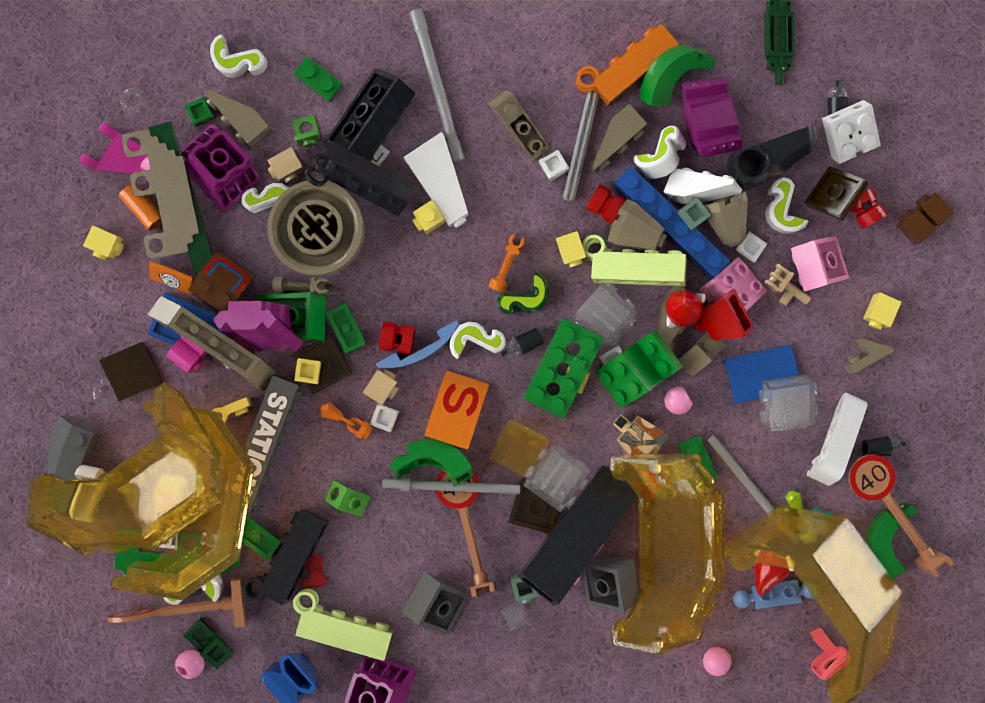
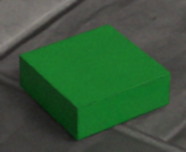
M205 96L184 105L194 127L215 119Z

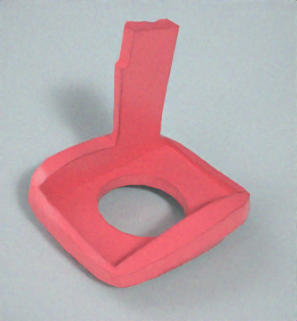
M821 627L809 632L813 637L812 640L824 651L812 661L811 668L821 680H827L851 661V654L843 646H835ZM833 659H836L826 670V666L828 665V663Z

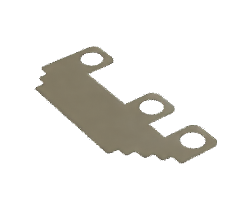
M149 129L124 134L122 136V143L125 155L127 157H135L147 154L151 169L131 174L130 180L133 193L136 196L156 193L164 232L145 236L144 244L147 256L149 258H157L188 252L187 244L193 242L192 236L198 234L199 230L183 156H176L175 151L168 150L165 143L160 144L157 136L151 137ZM131 137H137L141 141V148L136 152L130 151L127 147V141ZM139 176L147 177L150 182L149 188L145 191H141L136 187L135 182ZM154 238L160 239L163 243V249L159 253H154L149 248V243Z

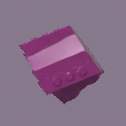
M724 77L682 83L684 103L681 110L691 147L696 146L702 158L741 150L742 138L738 132L737 118Z
M212 124L181 150L189 177L199 185L206 196L213 200L217 208L223 212H226L243 196L244 192L253 188L261 180L257 170L250 163V157L225 130L221 131Z
M231 301L228 305V311H220L213 319L217 327L224 334L248 351L254 347L259 352L263 349H279L283 353L289 347L296 352L303 344L291 328L290 306L265 301Z
M366 656L361 662L359 671L353 674L344 703H406L411 692L410 685L416 676L415 669L387 659L382 661Z

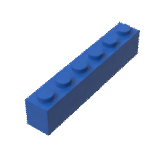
M632 166L615 181L612 187L625 199L636 202L665 228L664 234L667 235V239L682 254H686V258L709 280L714 278L730 262L696 228L691 231L677 213L678 211Z

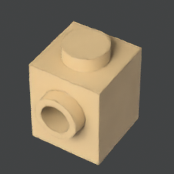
M292 147L268 159L270 167H268L269 173L274 180L278 178L281 183L286 182V184H289L298 179V174L306 171Z
M384 369L383 372L377 370L363 393L379 404L384 405L387 399L392 400L399 390L396 387L398 382L394 380L396 375L387 369Z

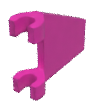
M102 123L98 130L112 138V142L99 162L84 153L79 159L80 162L95 171L132 174L142 171L141 163L148 155L127 157L122 143L123 134ZM128 139L127 147L130 151L136 152L141 148L139 144Z

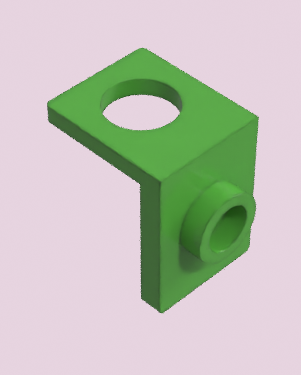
M314 115L292 121L297 135L294 136L295 141L299 146L311 147L316 145L317 141H321ZM303 122H309L312 124L313 130L302 134L300 132V125Z
M333 480L325 501L338 510L362 517L371 496L347 488L338 481ZM338 488V497L333 500L334 491Z

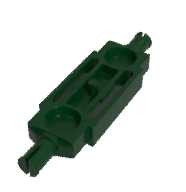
M769 0L766 3V13L764 14L765 58L767 59V70L775 72V85L785 84L784 72L792 68V58L795 57L794 12H791V1Z

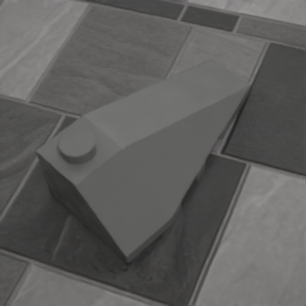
M58 417L50 435L44 509L63 517L66 516L80 482L74 474L79 466L88 465L101 436L100 432L65 417Z

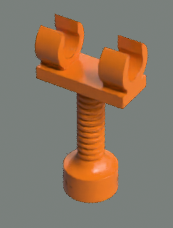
M516 234L511 235L509 238V245L505 248L508 253L503 261L502 268H500L501 270H499L500 272H498V276L491 278L488 287L505 293L508 286L505 282L506 274H508L507 272H509L508 270H510L509 268L516 254H520L521 250L519 248L525 243V239L522 237L520 245H515L513 239Z

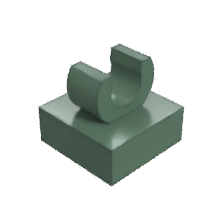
M698 197L677 212L691 231L711 216Z

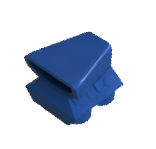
M284 654L279 660L280 663L273 662L265 670V673L261 675L263 684L280 703H300L304 693L312 694L317 688L315 667L303 654Z

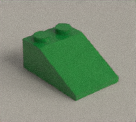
M311 292L254 295V301H265L290 306L291 328L302 342L325 341V295Z

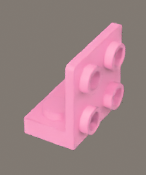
M737 257L717 276L699 289L702 294H705V298L709 303L735 289L746 311L767 292L766 288L740 257Z

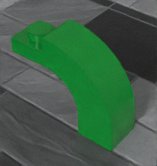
M687 44L677 45L666 50L652 63L646 72L639 99L650 106L670 105L673 88L679 77L691 69L714 68L716 59L708 55L707 51L695 49Z
M420 440L405 445L408 454L396 457L389 464L396 479L422 466L440 468L446 473L454 487L474 476L472 467L465 456L454 446L439 440Z
M898 504L908 519L918 512L912 504ZM881 510L870 523L866 534L865 550L868 562L874 573L882 582L889 584L906 569L895 557L892 550V538L900 524L888 511Z

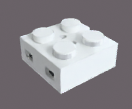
M864 100L822 118L831 157L839 164L856 157V153L859 151L865 153L881 146L873 107Z

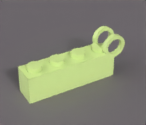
M590 235L582 243L586 257L592 261L591 279L594 283L685 286L687 258L686 254H682L681 251L672 250L668 251V254H660L657 250H645V253H636L632 249H623L622 252H613L612 249H607L604 240L598 235ZM597 243L601 245L598 253L591 254L588 252L592 244Z
M310 588L301 590L294 597L293 607L296 612L301 614L295 636L382 661L385 660L393 630L389 629V625L381 622H376V625L367 623L366 618L354 616V619L345 616V612L339 610L325 611L323 606L318 605L319 596L317 592ZM300 596H309L313 602L312 607L306 608L302 606Z

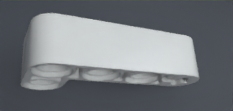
M848 393L842 395L821 453L813 459V466L807 472L808 477L827 486L841 479L846 470L867 409L866 401Z

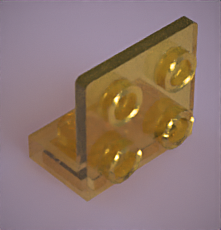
M509 418L489 458L526 478H530L551 439Z

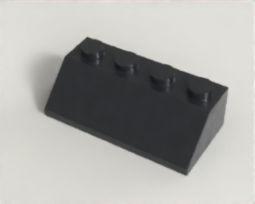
M374 69L325 140V143L330 146L332 142H335L371 162L374 154L380 145L385 142L387 135L393 126L398 123L399 117L406 107L410 105L416 93L398 77Z

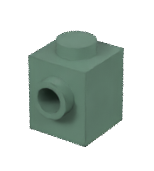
M518 574L510 576L516 602L529 603L534 601V598L539 597L536 591L517 577Z

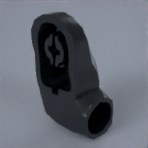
M815 125L808 126L731 154L728 157L726 166L730 176L736 179L737 184L744 191L761 186L765 181L778 177L812 152L818 139Z

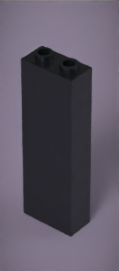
M602 465L594 472L517 576L553 606L560 604L639 494L634 490L635 488L631 483L622 481L616 476L617 473L608 466Z

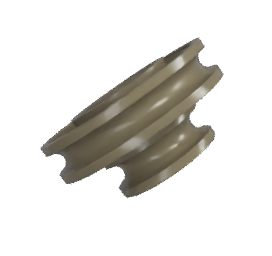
M309 181L297 183L278 197L270 211L268 237L272 249L285 265L303 275L323 277L340 272L354 261L363 245L365 224L359 206L348 192L331 182H327L321 187L314 186ZM299 203V205L296 206L295 209H293V204ZM324 216H327L335 224L336 237L331 234L334 228ZM312 218L333 240L330 245L327 246L315 234V231L306 223L308 219ZM304 236L310 242L317 246L321 244L323 248H315L310 246V244L304 239Z

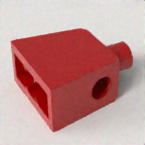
M735 289L708 303L702 309L700 319L695 323V327L699 332L707 331L714 341L742 338L754 328Z

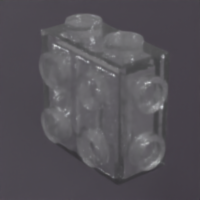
M602 282L571 318L575 320V323L605 337L602 343L604 347H607L609 344L613 347L622 337L619 335L624 327L628 330L637 320L634 317L637 311L634 310L636 306L628 298L623 300L617 294L619 291L611 283L606 285Z
M807 374L762 381V390L759 391L760 401L763 404V410L760 411L762 424H766L770 432H783L786 429L792 428L803 429L807 426L815 425V416L818 415V407L815 403V396L818 394L816 383Z
M552 444L549 449L544 447L537 457L540 460L536 467L531 465L525 473L524 477L527 480L523 485L561 512L565 506L569 509L577 497L574 496L576 490L582 491L588 483L589 479L586 476L590 470L587 469L584 462L569 456L566 449Z

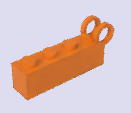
M662 23L656 28L652 26L643 34L644 38L640 42L635 40L626 48L628 52L622 57L620 55L614 57L609 62L610 67L605 71L602 69L598 71L593 66L582 67L577 73L576 87L582 93L595 91L608 107L642 79L652 63L662 53L679 45V43ZM586 74L591 75L594 83L586 85L581 81L580 77Z

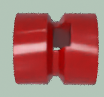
M600 183L585 209L594 215L601 213L602 219L612 225L618 216L620 208L627 199L617 194L611 196V190Z
M872 187L861 194L850 210L851 213L857 214L855 219L861 229L888 215L882 203L876 202L878 196ZM867 202L870 208L864 211L861 205Z
M384 321L380 334L379 350L392 352L394 349H397L400 354L411 355L416 326L403 324L401 327H398L397 323ZM398 334L402 335L401 343L397 342Z

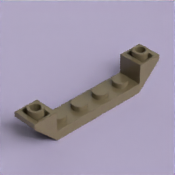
M160 296L147 314L164 327L171 328L245 377L246 381L263 392L269 386L272 375L275 376L277 374L260 358L182 306Z

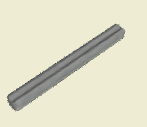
M588 92L563 194V199L574 202L599 99V94L595 92Z

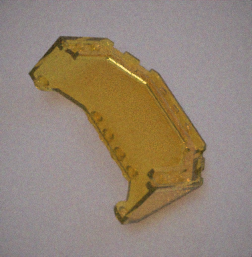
M164 382L153 391V401L162 407L163 420L157 423V431L161 434L100 479L63 480L51 473L37 476L29 484L27 527L83 555H92L96 550H109V553L128 552V548L143 547V551L154 550L221 504V454L184 394Z
M145 400L143 412L154 415L155 421L153 426L178 429L195 452L179 544L154 562L142 560L133 562L127 568L125 576H115L113 578L112 589L184 600L239 560L255 465L216 411L175 403Z
M698 453L624 454L611 457L610 471L615 479H626L639 497L638 533L640 537V591L628 616L619 619L612 628L613 645L661 655L700 640L704 633L701 627L705 619H710L716 606L715 602H713L717 592H722L725 586L724 494L721 489H716L714 486V478L709 470L701 465L702 459Z
M779 505L724 543L725 558L738 571H746L757 563L794 570L849 645L845 666L836 672L831 680L828 679L825 683L829 688L828 696L832 703H851L861 695L891 655L902 591L846 516H836L819 511L802 510Z

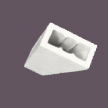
M441 132L404 156V160L429 198L438 208L449 228L452 226L457 228L467 221L468 211L445 137Z

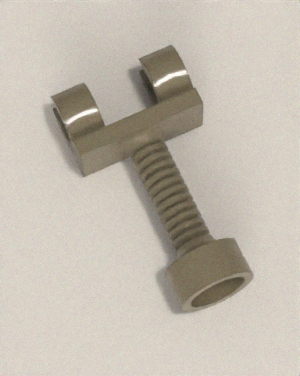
M275 276L272 284L274 294H285L287 290L310 291L311 293L324 294L326 296H334L336 294L326 290L328 285L336 284L324 278H311L310 282H288L285 277Z

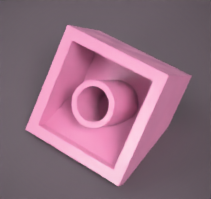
M836 235L791 248L792 260L797 267L799 283L803 287L804 292L849 279Z

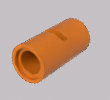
M135 182L136 187H137L139 190L144 191V190L140 187V185H139L137 182ZM132 184L127 185L119 193L121 200L148 231H152L162 224L160 210L148 195L136 196L133 193Z

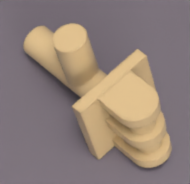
M776 264V270L769 274L771 277L769 280H765L764 284L771 288L773 292H783L784 289L786 290L778 301L781 305L786 307L793 296L806 305L811 300V297L790 282L794 273L788 271L780 264Z

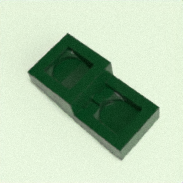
M201 617L184 633L183 637L200 651V655L216 669L233 653L229 645Z

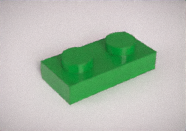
M307 56L293 73L297 79L328 102H331L343 86L342 82Z
M347 303L326 312L346 354L367 344Z
M699 435L677 444L696 486L718 477Z
M246 514L231 533L267 561L279 547L281 539Z

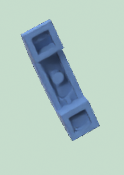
M457 320L437 330L440 340L403 360L400 359L398 353H394L377 362V367L386 369L400 368L428 358L451 339L453 333L459 327Z

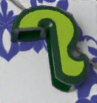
M534 271L533 294L502 292L496 301L498 310L505 315L514 314V307L525 313L540 311L546 304L549 294L547 279L541 273Z

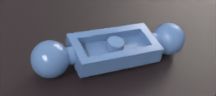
M798 580L784 581L772 587L765 595L760 596L755 585L751 586L752 593L750 594L745 590L737 591L733 596V602L741 609L747 608L753 602L755 609L802 603L801 596L807 599L816 598L819 594V586L816 582L810 580L805 581L801 586L798 585Z

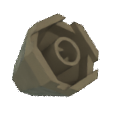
M743 190L737 195L702 203L711 214L705 221L719 241L724 245L727 244L728 247L741 244V240L746 237L748 204L746 192Z
M627 199L618 212V215H620L618 220H614L608 237L609 244L618 248L657 250L658 247L662 248L667 239V235L664 234L665 228L636 202Z

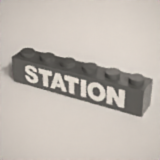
M272 375L223 505L248 515L253 513L254 510H258L262 498L259 497L262 489H266L270 480V476H267L270 467L274 468L278 459V455L275 453L278 446L282 447L287 435L283 433L286 424L290 425L295 414V412H292L294 403L298 404L302 397L301 385Z

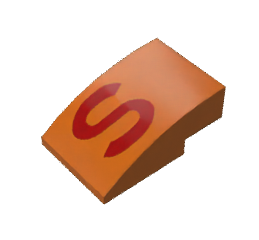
M446 370L424 436L468 450L489 384Z

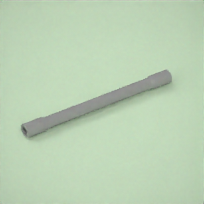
M421 8L412 10L410 16L418 36L447 138L453 164L465 161V156L457 136L435 59L424 12Z

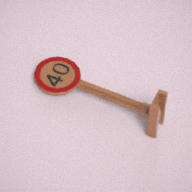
M875 454L858 458L852 464L848 474L849 485L852 491L858 497L865 500L874 501L881 499L919 550L918 554L920 556L913 560L917 567L936 578L939 574L935 569L943 563L950 567L954 565L949 556L924 542L890 495L895 483V471L891 463Z
M443 470L437 475L436 481L451 482ZM473 471L474 476L464 481V483H480ZM435 490L439 501L446 507L459 510L475 573L473 575L475 586L470 588L472 597L479 596L478 589L480 588L482 594L487 593L486 587L488 586L490 592H496L495 582H489L487 572L483 570L468 511V506L477 499L479 492Z
M242 577L231 580V596L222 597V599L216 602L211 600L164 606L159 609L128 610L109 615L108 622H128L155 615L171 616L223 609V611L233 610L235 628L244 627L247 620L245 600L242 594Z

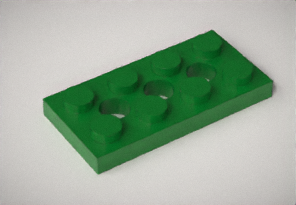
M563 317L523 399L564 419L605 337ZM571 342L577 343L580 346V352L571 354L567 348L568 344ZM562 362L567 363L570 367V372L567 374L560 373L558 371V364ZM552 382L557 383L560 387V392L557 394L550 393L548 384Z

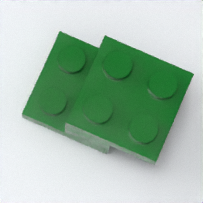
M655 329L611 361L601 366L595 373L621 409L649 392L662 380L674 374L683 366Z

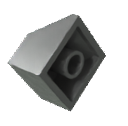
M618 555L595 558L589 562L582 572L587 604L624 613L640 601L633 558Z
M424 571L402 612L417 625L448 635L470 594L446 580Z

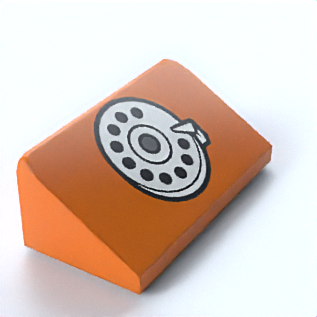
M153 261L149 263L150 279L190 295L192 294L188 289L194 281V277Z

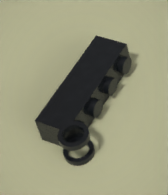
M335 142L331 143L325 154H317L313 159V165L309 166L305 171L306 179L314 186H324L330 180L397 216L401 214L409 203L413 184ZM310 171H316L321 174L323 181L315 180L311 176Z
M300 509L299 512L296 511L290 522L293 524L290 531L285 532L280 541L282 547L279 553L276 552L270 560L269 564L272 566L268 574L265 573L263 576L246 580L242 586L243 596L249 601H258L268 597L281 605L287 604L329 521L307 509ZM253 582H257L261 586L259 596L255 595L251 590Z

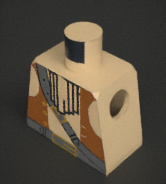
M621 414L613 423L622 432L616 441L640 469L644 468L671 437L639 416H636L630 422Z

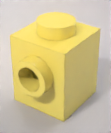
M432 200L413 212L415 216L412 220L419 232L424 230L426 235L445 223L443 216Z
M92 225L83 246L93 250V256L106 261L107 257L115 259L116 256H119L124 244L122 243L123 238Z
M578 231L556 238L564 265L569 263V266L573 267L583 263L582 259L586 258Z
M883 293L873 294L863 319L869 322L868 325L878 330L891 327L901 301Z

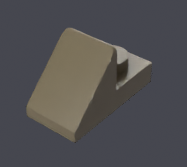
M706 331L678 360L683 368L693 377L712 361V358L725 344L721 340H712Z
M855 339L863 356L861 353L848 359L850 363L844 367L848 374H854L891 354L894 350L892 347L866 339Z

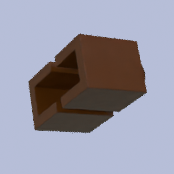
M936 192L929 196L924 194L915 202L918 206L913 211L908 209L899 217L901 221L896 226L913 245L922 243L936 230V225L939 227L955 213Z

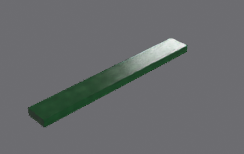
M171 121L148 127L151 137L157 136L160 144L165 143L168 150L175 151L176 156H183ZM186 168L199 230L198 234L192 236L193 242L187 244V253L196 278L203 266L213 256V251Z

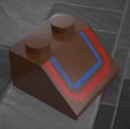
M217 250L200 270L188 290L218 310L228 311L229 302L240 301L256 275Z

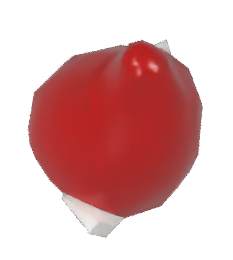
M683 289L672 292L666 301L667 326L670 328L675 326L687 327L695 324L702 315L705 294H694L692 291Z
M762 545L755 550L754 554L757 556L755 563L756 590L760 596H763L794 571L795 562L789 555L783 557L771 552L769 549H766V545Z

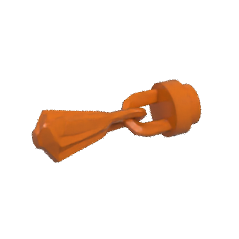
M331 401L323 404L320 408L322 417L346 422L347 429L359 439H367L373 429L369 426L370 423L363 422L358 418L346 419L343 417V413ZM353 422L361 425L359 430L352 427L355 425Z

